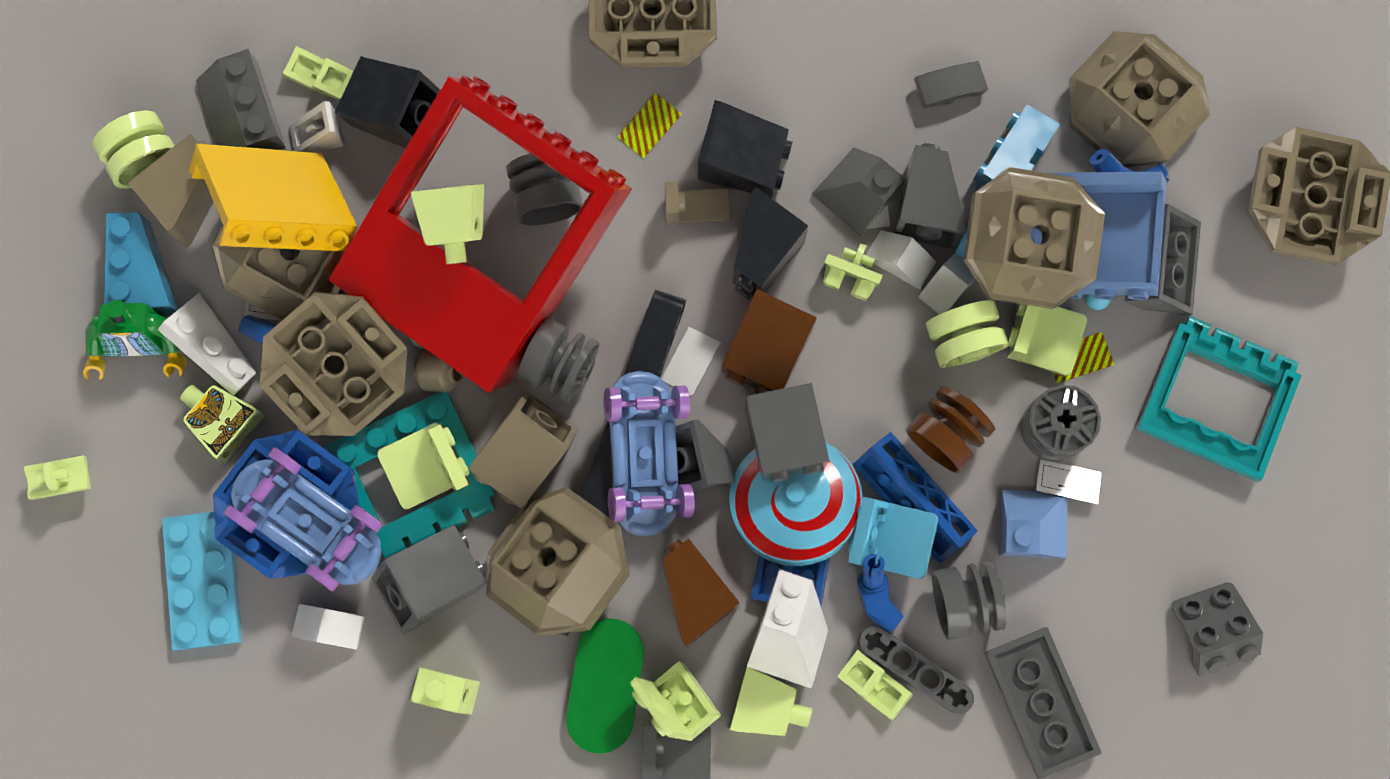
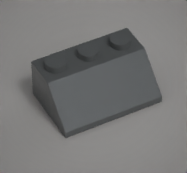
M249 49L217 59L196 80L217 145L272 150L286 147L258 62Z
M1165 204L1158 296H1148L1147 300H1132L1128 298V295H1125V302L1143 310L1193 315L1201 230L1200 221L1169 204Z

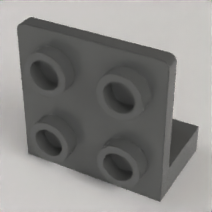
M643 725L642 779H710V726L692 741L675 739L667 735L662 736L653 725Z

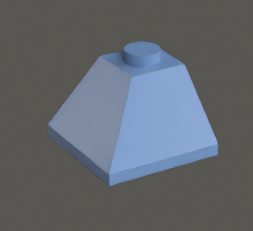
M1001 490L999 556L1066 559L1067 497L1040 491Z

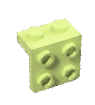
M1018 304L1015 315L1020 317L1016 328H1011L1007 338L1008 346L1010 347L1007 358L1062 376H1068L1074 367L1087 323L1086 316L1062 307L1048 309Z
M434 423L378 450L377 457L401 507L404 509L412 508L451 488L458 490L469 485L465 478L470 475L462 457L457 459L451 447L456 444L448 427L442 429L441 424Z
M678 661L654 682L636 677L630 682L635 690L632 693L634 699L642 708L649 710L654 717L651 722L662 736L667 735L675 739L692 741L722 716L684 662Z

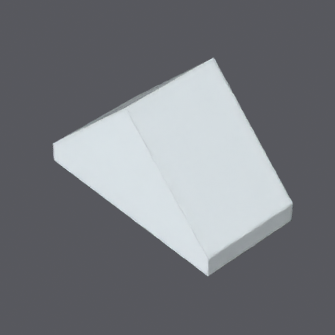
M322 102L289 125L294 151L314 153L344 146L339 116L334 113L335 110L330 102Z
M880 230L866 254L875 259L873 264L919 290L936 264V261L912 237Z
M954 254L943 264L919 294L918 298L939 315L949 311L976 279L963 258Z
M299 604L291 637L357 650L365 617Z

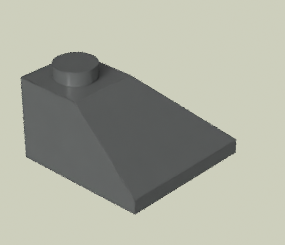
M854 147L815 189L812 195L857 234L861 235L902 190L906 178L882 158Z
M691 420L676 426L678 485L690 484L695 494L735 482L728 450L699 420Z

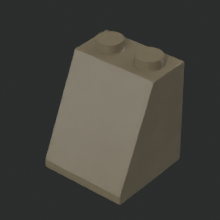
M191 134L128 182L167 232L185 248L192 244L214 203L205 180L193 179L190 175L189 167L196 144H207L204 139L198 143Z
M525 390L476 455L468 470L472 472L473 477L478 482L484 485L489 484L497 490L504 501L512 505L516 504L522 508L566 453L578 429Z

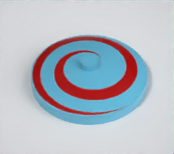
M826 443L829 463L823 467V472L804 476L803 471L790 474V479L771 483L770 478L762 479L755 449L744 458L734 474L735 482L731 483L729 504L736 531L751 550L774 563L788 566H804L818 563L833 556L847 544L856 530L859 517L858 507L862 504V490L853 466L836 448Z

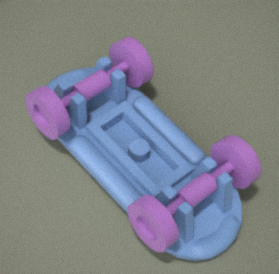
M637 371L628 373L619 378L613 385V388H606L604 391V415L606 420L610 421L613 488H610L608 492V512L612 522H619L626 531L638 536H650L666 529L674 520L676 513L680 518H691L694 513L695 500L692 486L690 484L678 485L675 419H686L688 417L690 396L687 386H674L671 392L668 385L660 377L650 372Z
M275 447L268 454L272 460L256 461L239 473L233 483L231 493L234 507L229 505L223 512L227 517L250 533L255 528L308 565L309 567L305 572L331 591H334L339 584H357L367 579L375 571L381 557V544L376 533H378L383 524L357 505L351 511L297 474L302 467Z

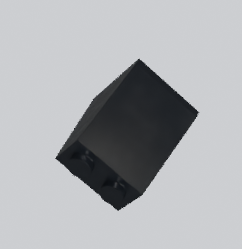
M360 56L334 113L356 129L406 148L440 89L419 70Z
M715 100L698 159V180L752 193L754 188L757 187L772 198L774 189H781L785 171L779 169L782 159H789L793 141L787 140L789 129Z
M757 187L751 193L733 276V283L736 285L735 290L748 300L754 296L757 289L765 293L804 244L809 226Z

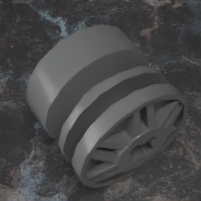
M531 153L512 160L506 166L507 177L511 179L509 181L510 190L518 193L513 198L518 223L531 226L555 223L577 215L583 203L579 186Z
M548 317L540 325L524 354L519 367L518 378L536 388L542 386L548 377L551 378L549 394L555 396L562 388L560 399L569 404L588 381L595 366V359L600 344L591 338L584 345L585 335L582 333H578L570 343H567L569 327Z
M1060 385L1049 388L1029 404L1022 416L1021 433L1024 443L1032 453L1043 460L1058 462L1072 458L1091 445L1099 433L1101 416L1098 405L1087 392L1078 387ZM1062 414L1064 420L1070 421V424L1065 428L1062 422L1057 421V418Z
M991 560L980 562L979 572L974 563L968 564L966 567V580L964 581L956 567L932 572V588L936 611L946 640L970 636L971 620L975 621L980 633H987L989 631V622L994 631L1005 629L1006 601L1004 590Z

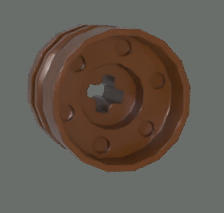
M942 386L935 394L937 399L932 398L927 404L935 418L920 412L905 431L909 438L931 459L947 470L959 474L974 456L965 442L980 448L985 443L983 437L989 438L996 429L988 416L973 401L949 387Z

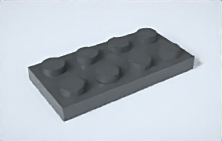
M1048 627L984 652L1037 779L1045 778L1102 754Z

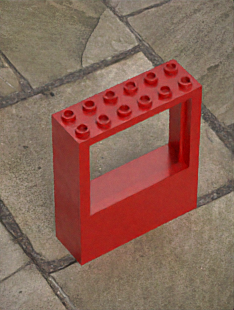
M462 75L461 78L448 76L328 280L348 295L363 297L381 318L490 393L511 383L519 370L524 354L535 333L546 318L553 316L632 188L625 184L627 179L619 172L611 168L606 171L597 165L599 162L597 157L585 150H582L580 153L570 146L572 141L557 131L552 134L544 129L545 123L531 113H527L525 116L516 110L518 104L502 94L500 97H497L489 91L491 86L484 80L476 76L472 79L465 75ZM462 108L480 118L589 193V196L524 300L512 294L468 262L446 264L444 246L442 244L426 245L422 231L399 215Z

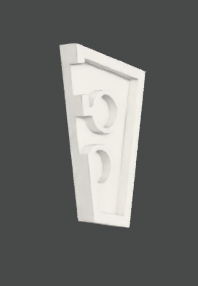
M200 293L196 294L158 328L165 337L233 396L256 374L253 367Z

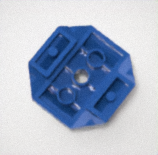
M298 430L255 439L213 493L216 524L215 540L269 579L307 575L305 571L309 566L256 528L250 533L223 514L229 505L234 507L231 496L233 483L239 473L252 463L272 460L268 454L275 447L302 467L297 474L351 511L355 505L361 508L354 470Z

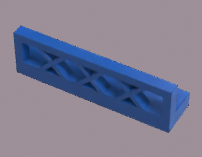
M889 432L871 446L853 463L854 467L885 502L934 513L938 516L931 555L939 564L957 551L978 531L892 432ZM884 445H887L893 451L896 459L892 458L884 450ZM907 472L912 473L915 476L918 484L914 483L908 477ZM929 497H932L937 501V503L939 504V508H936L930 502ZM951 522L956 523L965 534L960 536L952 527Z

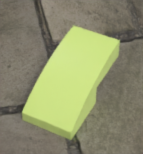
M296 46L282 76L320 94L340 100L353 71L328 58L324 60Z
M858 650L837 676L892 722L913 696L910 691L891 678L882 668Z

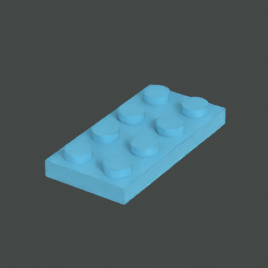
M214 512L162 518L172 651L242 643L235 553L215 540L216 524Z

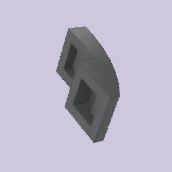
M979 61L938 69L914 78L923 108L951 104L955 99L983 95L988 91Z

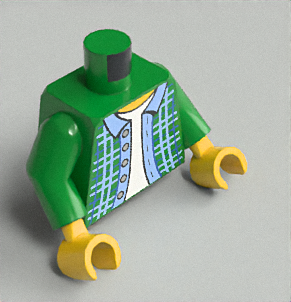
M113 300L108 304H102L99 315L91 319L85 330L86 355H89L83 370V376L86 379L89 377L90 369L98 370L100 373L99 379L103 378L106 362L100 357L102 354L104 357L167 354L168 360L163 367V373L167 377H171L174 367L178 369L179 375L182 376L187 366V360L183 355L177 353L180 349L158 330L167 318L159 315L147 303H124L121 300Z

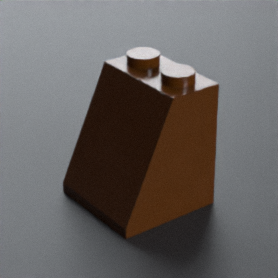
M757 289L722 364L721 372L726 374L725 379L739 386L746 383L755 388L754 392L756 394L786 388L813 332L817 317Z
M689 538L683 543L680 539L673 542L664 550L666 557L662 559L682 643L686 648L740 604Z

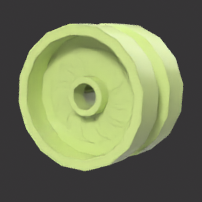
M144 110L126 114L108 123L96 134L92 147L99 159L106 164V171L113 184L118 188L128 189L131 188L128 184L130 180L175 145L170 137L165 135L166 129L158 115L153 111Z
M993 300L979 301L941 313L926 322L925 325L930 340L944 342L935 350L940 368L971 363L1008 347L1009 343L1004 329L990 327L999 318V313Z

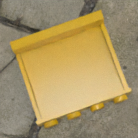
M196 144L189 172L193 179H204L224 225L218 242L220 246L346 251L354 237L357 224L322 153Z

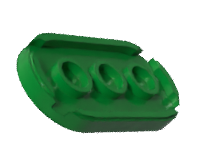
M603 619L597 621L590 630L584 631L577 647L566 725L574 743L581 749L594 754H605L618 749L626 742L633 729L637 701L632 695L635 690L630 682L635 677L641 679L644 645L638 632L630 624L622 620Z

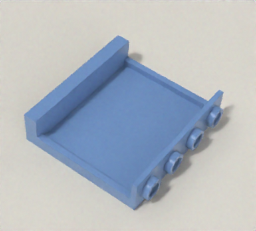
M1050 173L1074 177L1105 213L1096 280L1069 299H1080L1082 295H1095L1097 299L1111 300L1115 298V295H1128V298L1132 300H1147L1148 296H1158L1167 183L1163 173ZM1032 228L1030 237L1034 243L1039 245L1042 241V234L1038 229Z

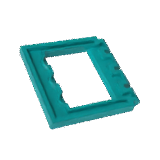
M1189 315L1185 324L1179 323L1176 326L1136 430L1255 482H1260L1264 477L1302 376L1296 373L1299 362L1278 353L1275 354L1272 362L1268 361L1271 350L1248 340L1245 341L1242 349H1240L1238 346L1241 337L1218 327L1214 329L1212 336H1210L1208 332L1211 324ZM1187 351L1275 388L1254 445L1244 443L1233 438L1231 435L1203 425L1201 422L1184 417L1165 407Z
M438 392L364 427L354 436H345L326 445L329 453L354 470L360 506L379 522L381 521L356 468L376 458L379 449L431 424L438 423L441 426L448 427L456 444L454 447L458 456L462 457L467 468L476 457L477 453L448 392ZM468 470L470 485L380 528L376 534L380 540L384 558L386 559L406 549L407 546L404 540L407 538L414 545L436 534L434 525L438 523L441 530L453 525L458 528L468 523L464 511L469 509L473 519H477L495 510L490 499L496 496L493 488L489 484L484 485L478 482L473 477L472 472Z

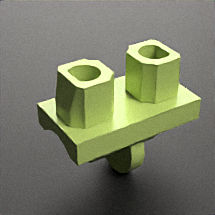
M860 243L857 252L846 247L843 251L842 256L853 260V263L830 254L827 255L824 263L826 270L823 285L839 290L843 277L846 275L856 279L851 295L867 301L874 287L878 288L883 275L859 266L860 263L872 268L875 260L863 254L866 245Z
M86 456L24 466L28 483L27 495L30 500L91 489Z

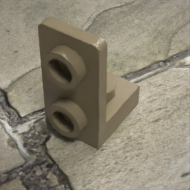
M678 181L665 182L667 224L730 220V196L728 189L678 191Z

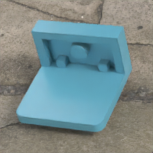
M863 497L862 504L858 507L859 517L855 534L850 540L848 547L850 554L848 562L863 566V560L866 556L876 554L877 564L879 556L884 559V570L916 579L924 578L937 529L938 516L934 513Z

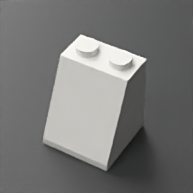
M779 570L747 667L812 688L828 633L826 621L812 580Z

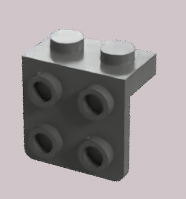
M1226 582L1173 601L1172 611L1194 648L1192 666L1198 676L1206 673H1218L1224 670L1226 666L1238 662L1246 663L1261 655L1263 631L1232 583Z

